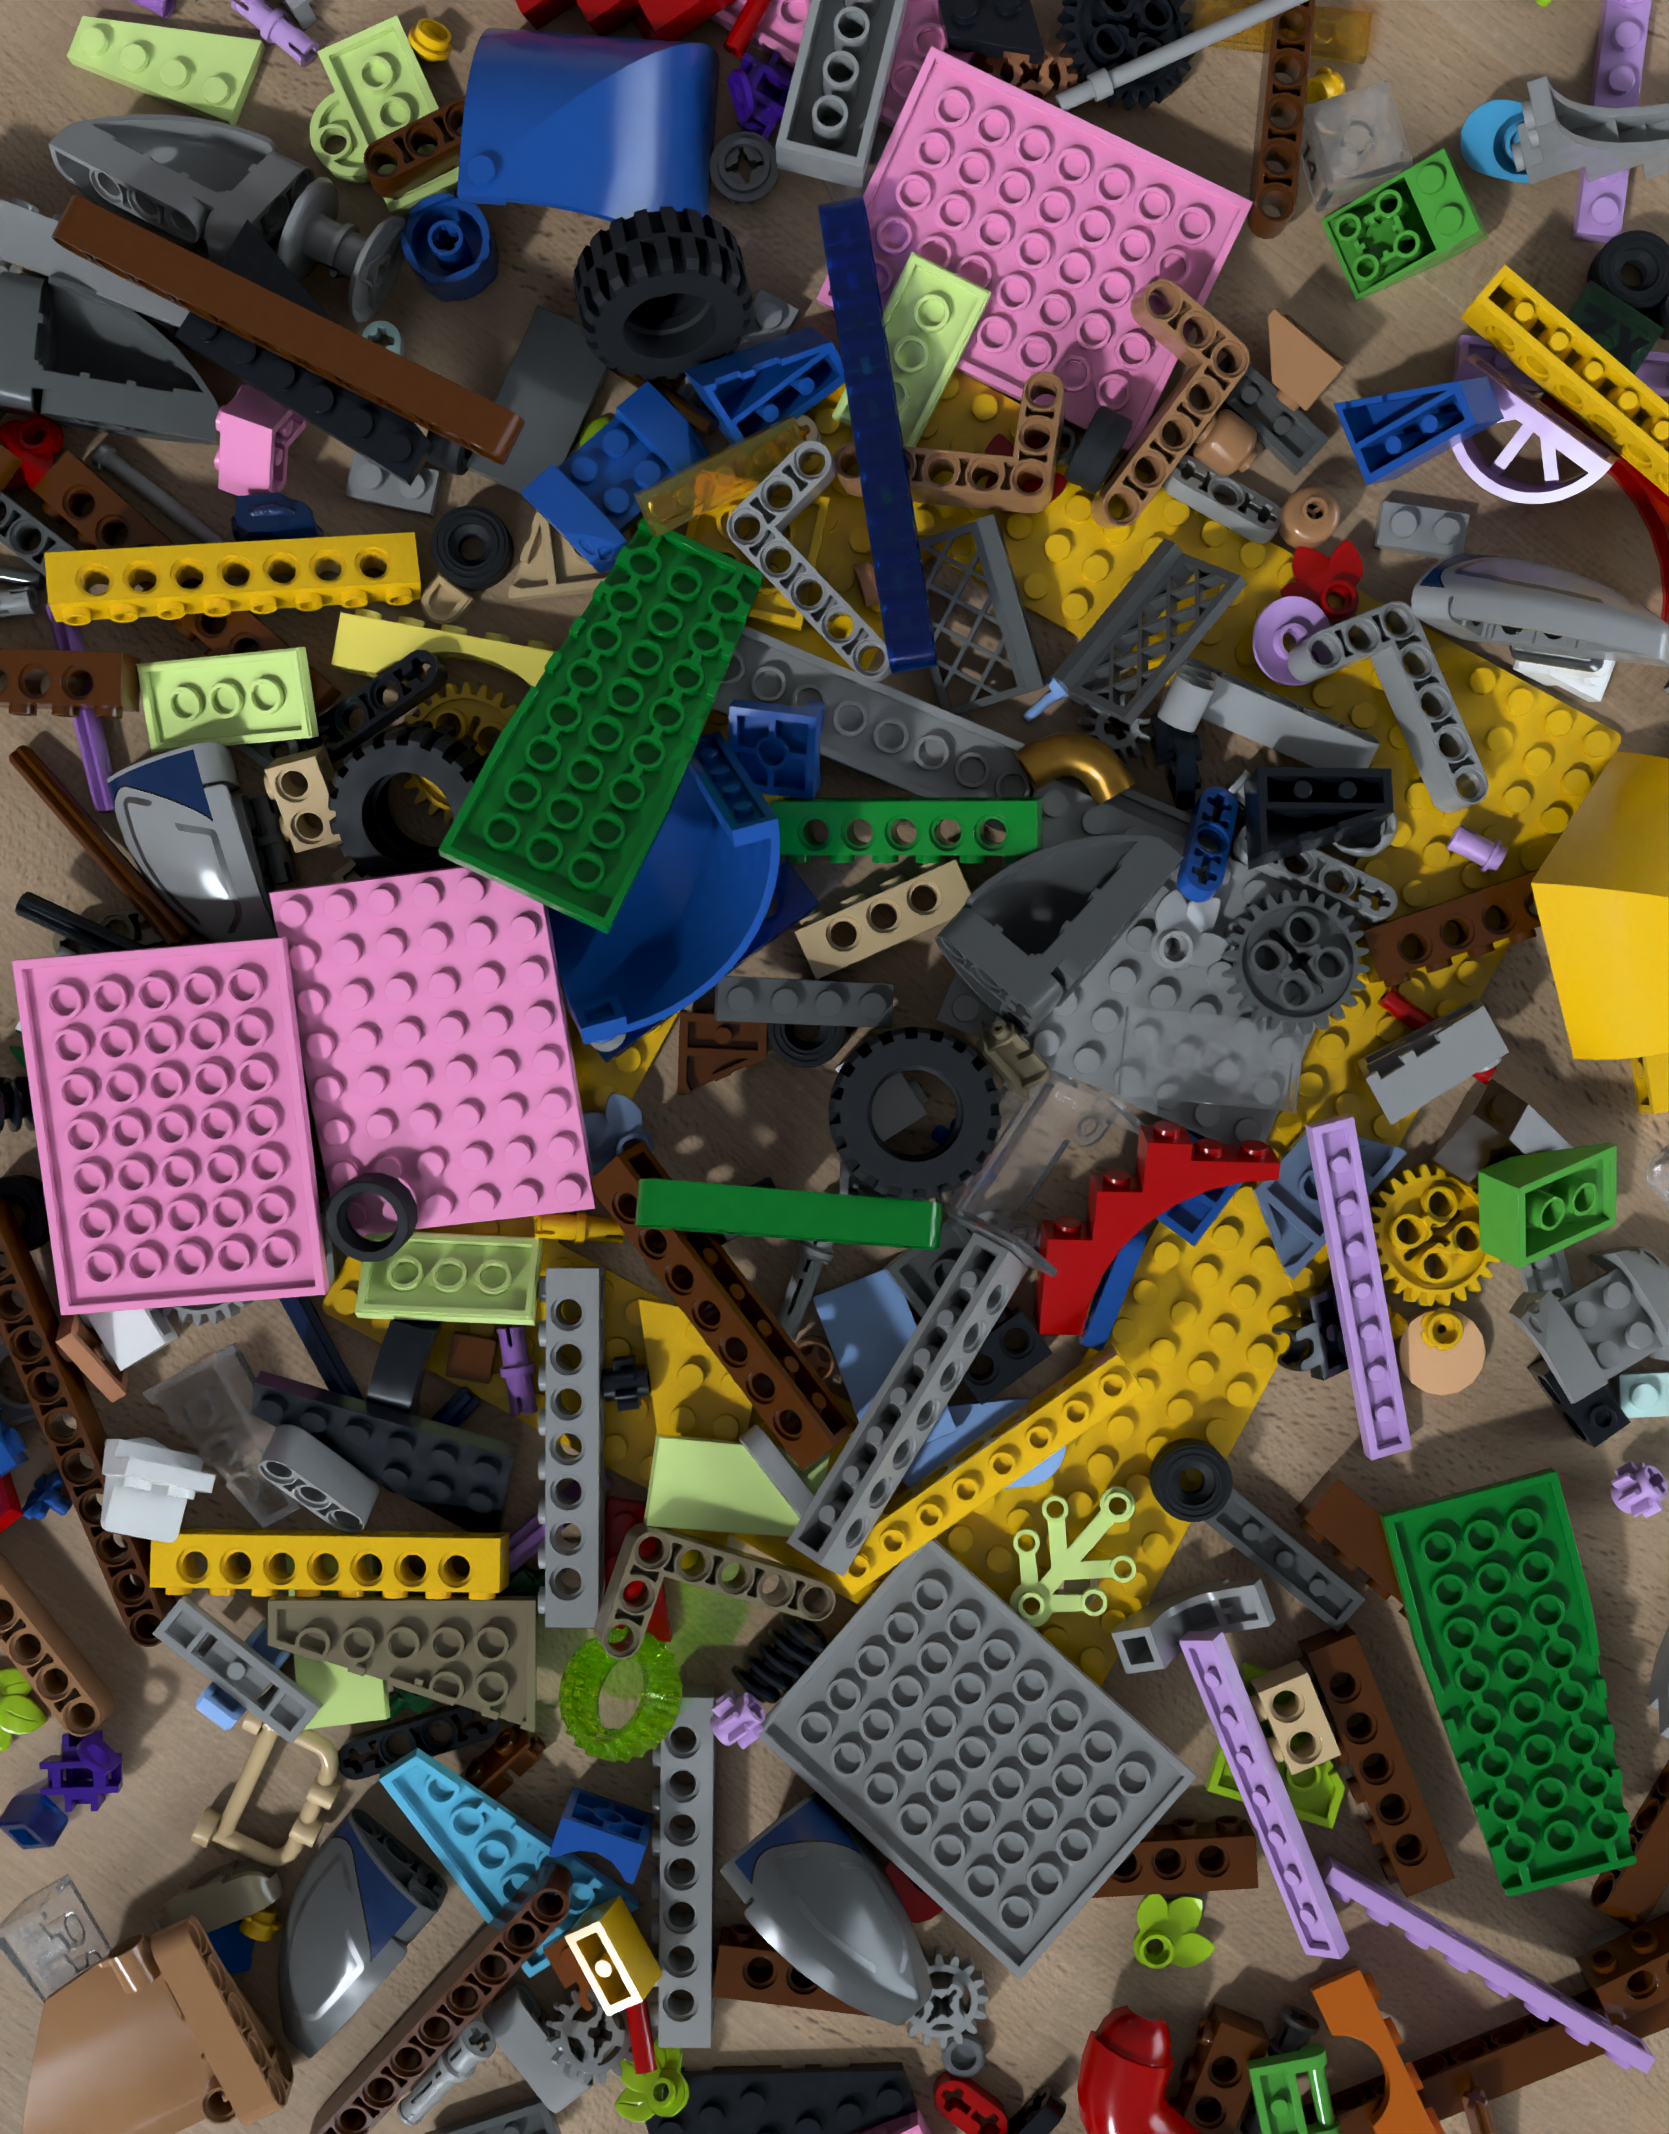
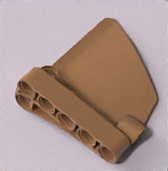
M190 1915L147 1937L144 1933H138L126 1938L111 1949L107 1956L48 1996L41 2014L21 2134H175L204 2119L213 2124L223 2125L230 2123L236 2116L244 2126H248L286 2106L294 2078L292 2064L285 2049L263 2024L233 1981L198 1919Z

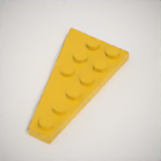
M640 1297L638 1300L657 1434L740 1441L739 1437L749 1428L752 1403L734 1382L731 1375L711 1348L705 1343L702 1336L679 1308L678 1304ZM670 1528L671 1530L727 1546L729 1532ZM698 1550L687 1551L682 1556L680 1561L681 1569H688L695 1565L698 1560Z

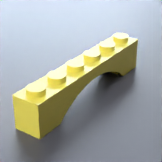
M356 608L354 615L340 612L331 665L343 673L376 678L408 654L416 650H426L442 657L443 660L476 661L500 668L521 679L530 687H535L545 672L546 663L554 653V645L536 640H528L527 646L511 644L510 637L492 632H485L484 638L467 635V629L448 624H442L441 631L424 628V621L399 616L398 623L381 620L382 614Z

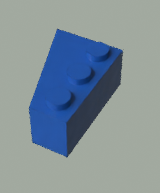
M811 326L684 370L709 413L718 419V427L725 439L745 457H748L852 378L832 341Z
M1487 376L1334 404L1366 486L1394 480L1504 419Z

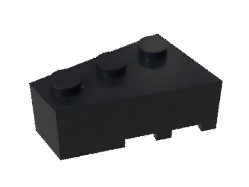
M1257 767L1244 784L1248 870L1377 829L1394 812L1391 769Z

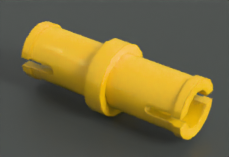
M576 1211L575 1215L553 1213L535 1216L537 1219L534 1221V1239L573 1240V1245H583L584 1241L623 1244L625 1233L613 1217L588 1216L586 1211Z

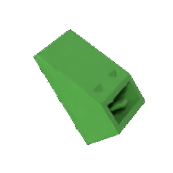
M1445 148L1321 220L1356 301L1442 264L1489 238L1456 162Z

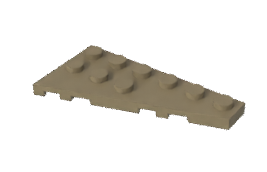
M272 1596L268 1600L269 1646L314 1661L324 1660L348 1668V1672L360 1676L365 1674L387 1681L388 1685L451 1706L458 1704L482 1712V1716L494 1720L500 1718L521 1725V1729L533 1733L536 1732L538 1596H496L495 1599L472 1600L469 1599V1596H452L448 1599H426L425 1596H408L399 1599H387L381 1596H364L359 1598H341L338 1596Z

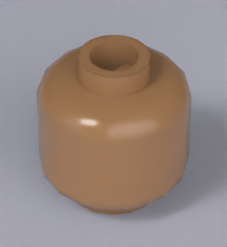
M1222 409L1214 414L1194 441L1193 456L1223 476H1229L1237 470L1244 472L1250 467L1258 454V450L1254 448L1257 440L1256 429L1232 410Z
M1307 486L1296 490L1281 507V526L1278 529L1280 536L1288 545L1294 548L1298 546L1311 549L1319 547L1334 533L1339 524L1340 509L1338 502L1329 491L1321 487Z

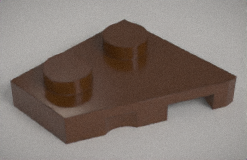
M681 1010L677 1095H686L691 1093L693 1089L714 1080L716 1082L730 1076L739 1069L748 1068L766 1060L768 1023L714 1020V1011Z

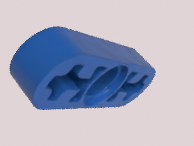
M1215 786L1204 790L1193 806L1182 854L1184 858L1180 863L1177 877V886L1187 899L1194 902L1210 900L1224 879L1238 813V802L1231 792L1222 787ZM1214 806L1217 807V813L1220 815L1215 822L1210 821L1213 816ZM1206 836L1211 838L1216 843L1218 851L1210 852L1205 850L1199 844L1198 837ZM1200 866L1206 867L1202 875V883L1204 884L1198 882V875L1195 874Z
M1139 1231L1121 1248L1104 1272L1088 1311L1083 1335L1079 1337V1344L1096 1351L1103 1350L1142 1255L1147 1233Z

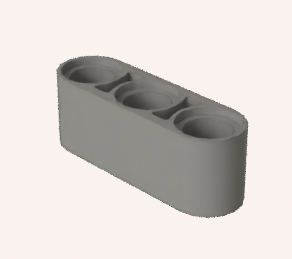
M284 1424L275 1429L258 1465V1470L265 1479L328 1524L345 1533L355 1534L364 1530L380 1490L372 1479L311 1434L294 1425Z
M516 1984L482 2011L483 2022L494 2034L496 2043L544 2105L553 2113L560 2112L594 2085L593 2075L589 2084L585 2085L578 2082V2072L572 2079L562 2074L566 2063L561 2065L552 2063L551 2058L558 2049L547 2046L545 2042L548 2038L555 2036V2029L546 2025L547 2020L552 2018L524 1984ZM568 2040L573 2055L578 2059V2056L575 2055V2047Z

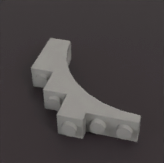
M1547 76L1527 82L1531 100L1521 103L1525 123L1517 125L1520 142L1511 144L1516 170L1519 172L1526 169L1529 184L1585 167L1588 182L1639 165L1643 167L1645 180L1669 172V103L1624 108L1589 106L1563 97L1552 88Z

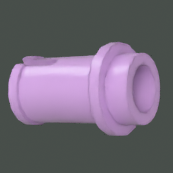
M1462 824L1458 825L1446 846L1447 850L1453 851L1481 865L1480 871L1485 872L1487 869L1496 872L1508 851L1507 848L1501 846V840L1497 839L1493 842L1465 828Z

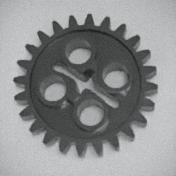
M1305 889L1297 893L1294 901L1289 891L1284 890L1279 893L1278 904L1269 894L1261 899L1263 910L1254 904L1247 907L1246 911L1251 921L1239 917L1233 922L1241 934L1231 933L1227 935L1225 940L1235 946V949L1221 954V958L1233 962V967L1222 972V976L1235 978L1236 984L1230 987L1227 993L1236 994L1241 992L1243 999L1236 1008L1238 1010L1249 1006L1254 1008L1250 1018L1252 1023L1262 1019L1264 1016L1267 1017V1031L1275 1030L1279 1023L1282 1022L1284 1035L1293 1034L1297 1024L1303 1035L1310 1034L1313 1030V1021L1320 1030L1330 1027L1328 1015L1336 1021L1344 1019L1345 1014L1340 1005L1351 1008L1358 1004L1350 992L1366 989V985L1356 979L1359 974L1370 971V967L1358 963V958L1369 953V949L1356 947L1355 941L1360 939L1364 932L1355 931L1350 933L1348 926L1355 917L1353 915L1343 919L1337 917L1341 907L1339 902L1327 909L1324 908L1325 895L1322 893L1317 895L1310 903L1307 890ZM1293 920L1301 922L1307 929L1306 940L1302 943L1293 939L1290 934L1289 927ZM1270 931H1274L1277 934L1279 943L1270 938ZM1258 948L1268 950L1273 957V965L1269 971L1261 969L1255 962V953ZM1298 954L1302 961L1298 965L1299 969L1292 971L1288 964L1293 960L1292 956ZM1321 955L1329 956L1335 964V972L1331 978L1324 976L1318 968V961ZM1311 981L1314 984H1318L1321 988V994L1315 993ZM1288 982L1298 986L1301 991V1000L1297 1006L1288 1003L1284 997L1283 990Z

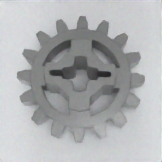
M938 1945L935 1947L934 1956L928 1957L922 1949L931 1980L932 1993L928 2002L908 2020V2035L913 2037L920 2031L922 2033L923 2045L925 2046L929 2045L932 2038H939L940 2047L946 2048L947 2038L954 2037L955 2041L960 2045L963 2043L962 2032L965 2029L974 2035L978 2032L977 2023L974 2018H986V2009L982 2004L988 2002L987 1988L982 1987L985 1984L984 1974L982 1970L973 1972L975 1967L972 1957L969 1956L960 1962L957 1948H953L949 1956H943L941 1946ZM967 1986L970 1992L967 2005L963 2003V1998L961 1997L964 1994L963 1988Z
M568 1988L566 1990L568 2003L565 2005L555 2002L553 2005L559 2013L558 2019H551L546 2022L547 2026L555 2029V2036L545 2040L546 2045L558 2049L551 2058V2061L556 2065L566 2063L562 2074L570 2079L578 2072V2082L588 2085L593 2074L597 2083L605 2084L607 2071L618 2077L622 2075V2069L619 2064L622 2059L633 2063V2055L628 2051L631 2041L626 2009L616 2013L619 2021V2028H617L611 2018L612 2015H606L591 1988L588 1991V1996L593 2002V2009L590 2011L584 2010L573 2019L574 2014L582 2006L579 2001V1993L575 1989ZM589 2027H599V2036L588 2037ZM568 2036L573 2039L577 2046L575 2055L578 2056V2059L570 2049ZM615 2046L612 2052L603 2059V2054Z

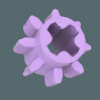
M1630 1461L1614 1470L1618 1478L1611 1481L1610 1493L1614 1503L1621 1511L1627 1514L1632 1513L1634 1517L1643 1514L1645 1518H1648L1664 1509L1660 1501L1667 1498L1668 1485L1664 1476L1657 1468L1651 1465L1646 1466L1643 1462L1635 1465Z
M731 1689L716 1700L717 1704L712 1707L715 1715L710 1718V1725L713 1733L721 1743L730 1746L737 1741L739 1746L745 1749L760 1738L759 1733L763 1731L760 1723L765 1720V1713L759 1701L751 1693L745 1692L738 1697L736 1692Z

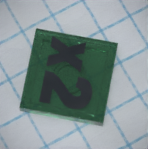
M1592 280L1584 287L1566 314L1567 318L1634 375L1665 330Z

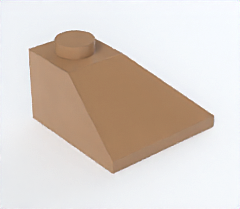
M1276 308L1268 315L1272 383L1279 388L1275 396L1294 412L1299 406L1307 411L1347 364L1284 310Z

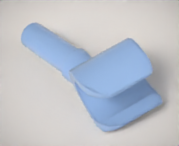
M1052 675L1045 679L1051 692L1044 695L1022 715L1028 723L1034 720L1049 705L1069 696Z

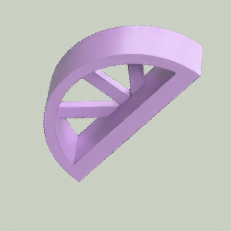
M1474 353L1466 358L1458 370L1453 382L1487 376L1504 419L1496 423L1517 420L1523 424L1492 465L1481 455L1472 436L1452 447L1464 471L1479 486L1491 494L1512 502L1524 504H1543L1560 501L1594 484L1619 459ZM1533 433L1540 437L1545 485L1523 483L1502 474ZM1557 450L1587 472L1574 479L1561 482Z

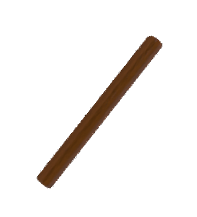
M21 745L9 755V762L168 946L183 945L190 938V931L155 893L148 882L33 749L26 745Z

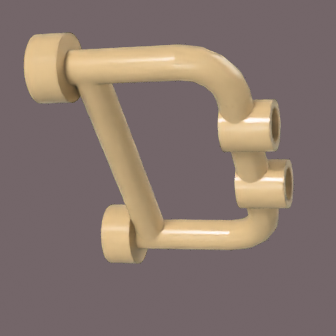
M248 1711L241 1728L258 1736L223 1814L207 1807L198 1821L190 1841L204 1848H207L211 1841H214L260 1864L271 1867L284 1866L296 1859L304 1845L313 1848L323 1829L325 1822L317 1819L322 1807L327 1810L332 1808L342 1787L341 1784L334 1782L339 1767L338 1752L332 1742L310 1729L303 1730L293 1743L319 1756L322 1764L320 1771L307 1794L306 1801L289 1833L286 1844L281 1848H272L235 1831V1828L279 1734Z

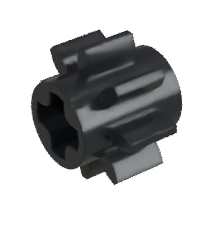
M635 1355L614 1357L612 1360L613 1368H606L602 1371L606 1402L617 1401L618 1411L640 1409L641 1398L651 1397L648 1364L636 1365Z

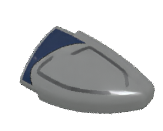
M1457 553L1441 559L1429 568L1418 580L1412 592L1411 608L1415 617L1458 640L1513 645L1518 649L1529 652L1669 667L1668 623L1642 604L1612 588L1551 565L1512 557ZM1517 628L1523 629L1520 633L1516 634Z
M218 742L197 743L145 759L118 771L106 779L116 817L128 850L151 888L178 918L211 943L278 937L269 895L270 892L274 891V886L270 884L271 880L263 848H258L256 839L260 838L252 805L245 793L232 796L230 794L241 788L230 748Z

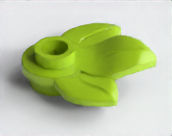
M8 1667L0 1670V1751H7L9 1749L12 1734L22 1735L31 1733L39 1729L47 1721V1716L40 1706L27 1697L32 1687L17 1667Z
M1161 1894L1146 1895L1142 1899L1136 1912L1139 1930L1133 1938V1951L1137 1960L1142 1965L1151 1969H1161L1171 1963L1181 1968H1190L1203 1962L1215 1950L1214 1944L1196 1931L1203 1910L1201 1898L1192 1895H1181L1166 1903ZM1152 1939L1161 1940V1945L1154 1950L1147 1948V1943Z
M658 2037L653 2044L657 2070L644 2074H635L634 2061L632 2063L622 2059L619 2063L622 2069L620 2078L627 2087L617 2098L615 2108L621 2116L633 2122H646L655 2114L660 2117L675 2116L686 2106L689 2099L688 2084L680 2073L683 2056L681 2049L658 2048ZM629 2047V2050H628V2051L631 2052V2053H632V2047ZM667 2085L669 2093L663 2101V2089Z

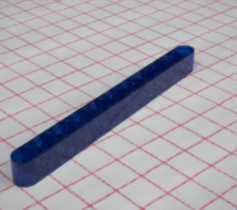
M863 195L818 205L885 643L889 665L894 675L938 666V659L866 206Z

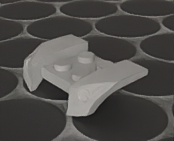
M1626 1246L1590 1254L1591 1261L1607 1271L1606 1273L1558 1300L1550 1290L1533 1293L1523 1292L1509 1311L1514 1323L1527 1334L1537 1347L1571 1404L1580 1401L1608 1384V1379L1658 1349L1669 1345V1267L1646 1247Z

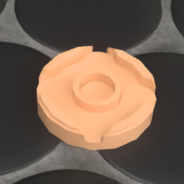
M1429 1308L1421 1310L1407 1320V1329L1397 1338L1396 1359L1398 1367L1407 1381L1424 1392L1441 1396L1458 1393L1471 1385L1483 1369L1486 1354L1483 1335L1472 1320L1462 1313L1453 1310L1464 1326L1460 1342L1454 1348L1447 1351H1440L1437 1347L1430 1348L1423 1342L1420 1335L1421 1331H1423L1420 1325L1423 1316L1429 1311L1435 1312L1438 1309ZM1444 1325L1438 1326L1437 1330L1439 1333L1445 1331Z

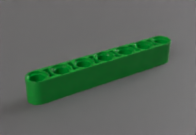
M666 1179L638 1180L635 1226L923 1250L940 1249L942 1204L937 1202Z

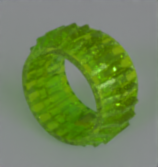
M625 1626L624 1629L614 1627L611 1629L608 1635V1642H620L625 1638L628 1627ZM645 1632L638 1651L632 1657L624 1659L627 1661L630 1659L635 1660L641 1666L643 1690L635 1713L620 1729H609L601 1723L599 1696L607 1675L621 1660L608 1656L596 1637L586 1640L576 1650L564 1669L559 1687L561 1720L566 1725V1734L573 1736L576 1747L585 1749V1754L606 1761L614 1763L617 1760L630 1762V1759L634 1756L643 1758L649 1749H656L657 1744L667 1737L680 1711L683 1684H681L679 1675L681 1670L675 1665V1655L666 1650L665 1642L655 1639V1635Z

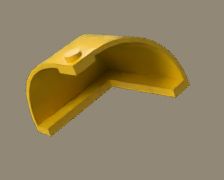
M1616 751L1531 881L1573 1059L1617 1060L1669 1053V759L1642 753Z

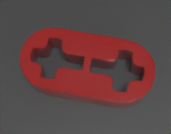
M948 2071L943 2072L937 2077L933 2089L934 2103L937 2111L966 2134L1007 2133V2113L1004 2105L998 2098L970 2078H958ZM957 2088H960L963 2102L956 2097L951 2098L949 2101L946 2100V2089L954 2092ZM992 2113L995 2114V2125L988 2122L984 2127L981 2126L979 2114L986 2118L990 2117Z

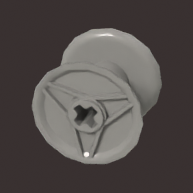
M319 177L310 183L296 200L286 220L279 241L277 256L299 283L308 277L318 264L330 269L329 275L333 278L344 276L350 279L348 290L349 311L357 322H366L378 312L397 281L405 258L401 246V235L406 221L401 216H389L377 225L369 237L360 234V229L357 225L351 222L343 225L336 221L339 209L338 191L329 178Z

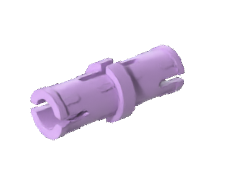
M232 0V9L239 12L258 28L261 37L267 43L277 44L296 60L301 67L308 66L314 60L316 55L309 50L312 49L314 52H317L319 50L318 42L312 40L290 21V15L284 9L274 8L266 0H241V3L237 0Z

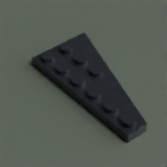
M247 219L219 266L330 320ZM189 312L175 334L185 345L411 486L434 449L432 443L414 422L192 312Z
M259 1372L253 1385L251 1414L275 1427L284 1424L300 1427L372 1480L468 1532H501L518 1445L268 1372Z
M902 2062L850 2063L845 2068H821V2064H805L803 2069H781V2065L714 2066L711 2071H685V2067H681L680 2073L685 2078L689 2087V2099L686 2106L672 2117H660L655 2114L645 2124L649 2134H854L916 2112L917 2102ZM667 2085L663 2089V2101L669 2093Z

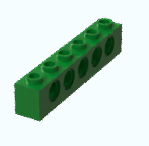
M1043 797L814 798L813 800L780 798L771 801V809L778 818L780 855H786L787 863L812 862V855H829V863L855 862V855H872V863L899 862L898 855H916V863H941L942 856H960V863L975 864L987 862V856H1004V863L1013 864L1034 852L1043 850ZM815 819L823 821L828 827L829 835L826 842L816 840L811 833V824ZM857 819L865 820L870 824L872 838L869 842L860 841L855 836L854 824ZM901 819H907L915 825L917 834L913 842H906L899 837L897 825ZM944 819L954 820L960 826L961 837L958 842L947 841L942 836L940 828ZM988 819H997L1005 826L1006 836L1002 842L991 841L986 836L984 828Z

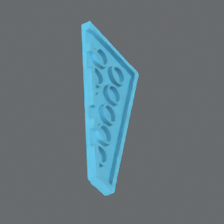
M418 1747L380 1772L379 1781L488 1924L542 1866L550 1863L561 1864L571 1872L573 1885L569 1913L521 1966L529 1978L551 1965L543 1952V1945L571 1928L586 1910L621 1895L630 1913L639 1908V1898L573 1853L564 1854L558 1858L550 1856L549 1852L554 1841L553 1839ZM546 1892L548 1895H558L555 1892ZM519 1923V1924H518V1925H521V1926H529V1925L524 1924V1923Z

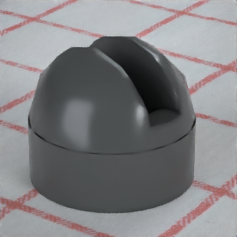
M1063 426L1060 446L1068 448L1066 452L1059 451L1057 465L1060 466L1069 465L1080 443L1079 437L1067 426ZM1043 439L1042 447L1046 446L1049 442L1048 439Z

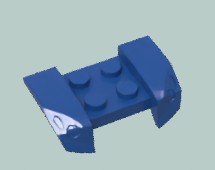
M647 381L616 408L615 417L561 465L556 467L554 464H551L521 491V495L601 574L612 570L623 546L627 547V540L622 534L672 489L677 487L684 502L691 508L700 469L709 471L710 457L690 423Z

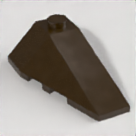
M1491 1079L1467 1092L1429 1161L1463 1185L1478 1190L1479 1170L1513 1156L1573 1147L1527 1102Z

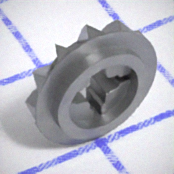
M742 131L726 136L716 145L710 158V176L718 194L722 193L733 204L738 201L747 202L752 205L755 200L763 196L768 197L775 183H778L779 169H777L776 150L766 138L753 132ZM741 153H744V158L750 167H757V169L751 171V178H749V183L746 184L745 179H742L740 173H733V170L739 169Z

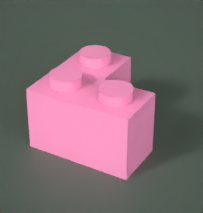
M249 384L241 385L236 396L227 405L221 406L216 417V430L220 432V446L214 461L215 469L219 470L218 489L237 496L280 493L287 482L288 447L306 428L307 421Z

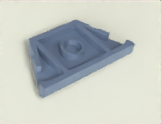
M1306 1129L1279 1158L1281 1163L1279 1179L1258 1181L1252 1188L1284 1273L1291 1279H1294L1326 1244ZM1357 1136L1367 1195L1369 1196L1407 1152L1402 1148Z

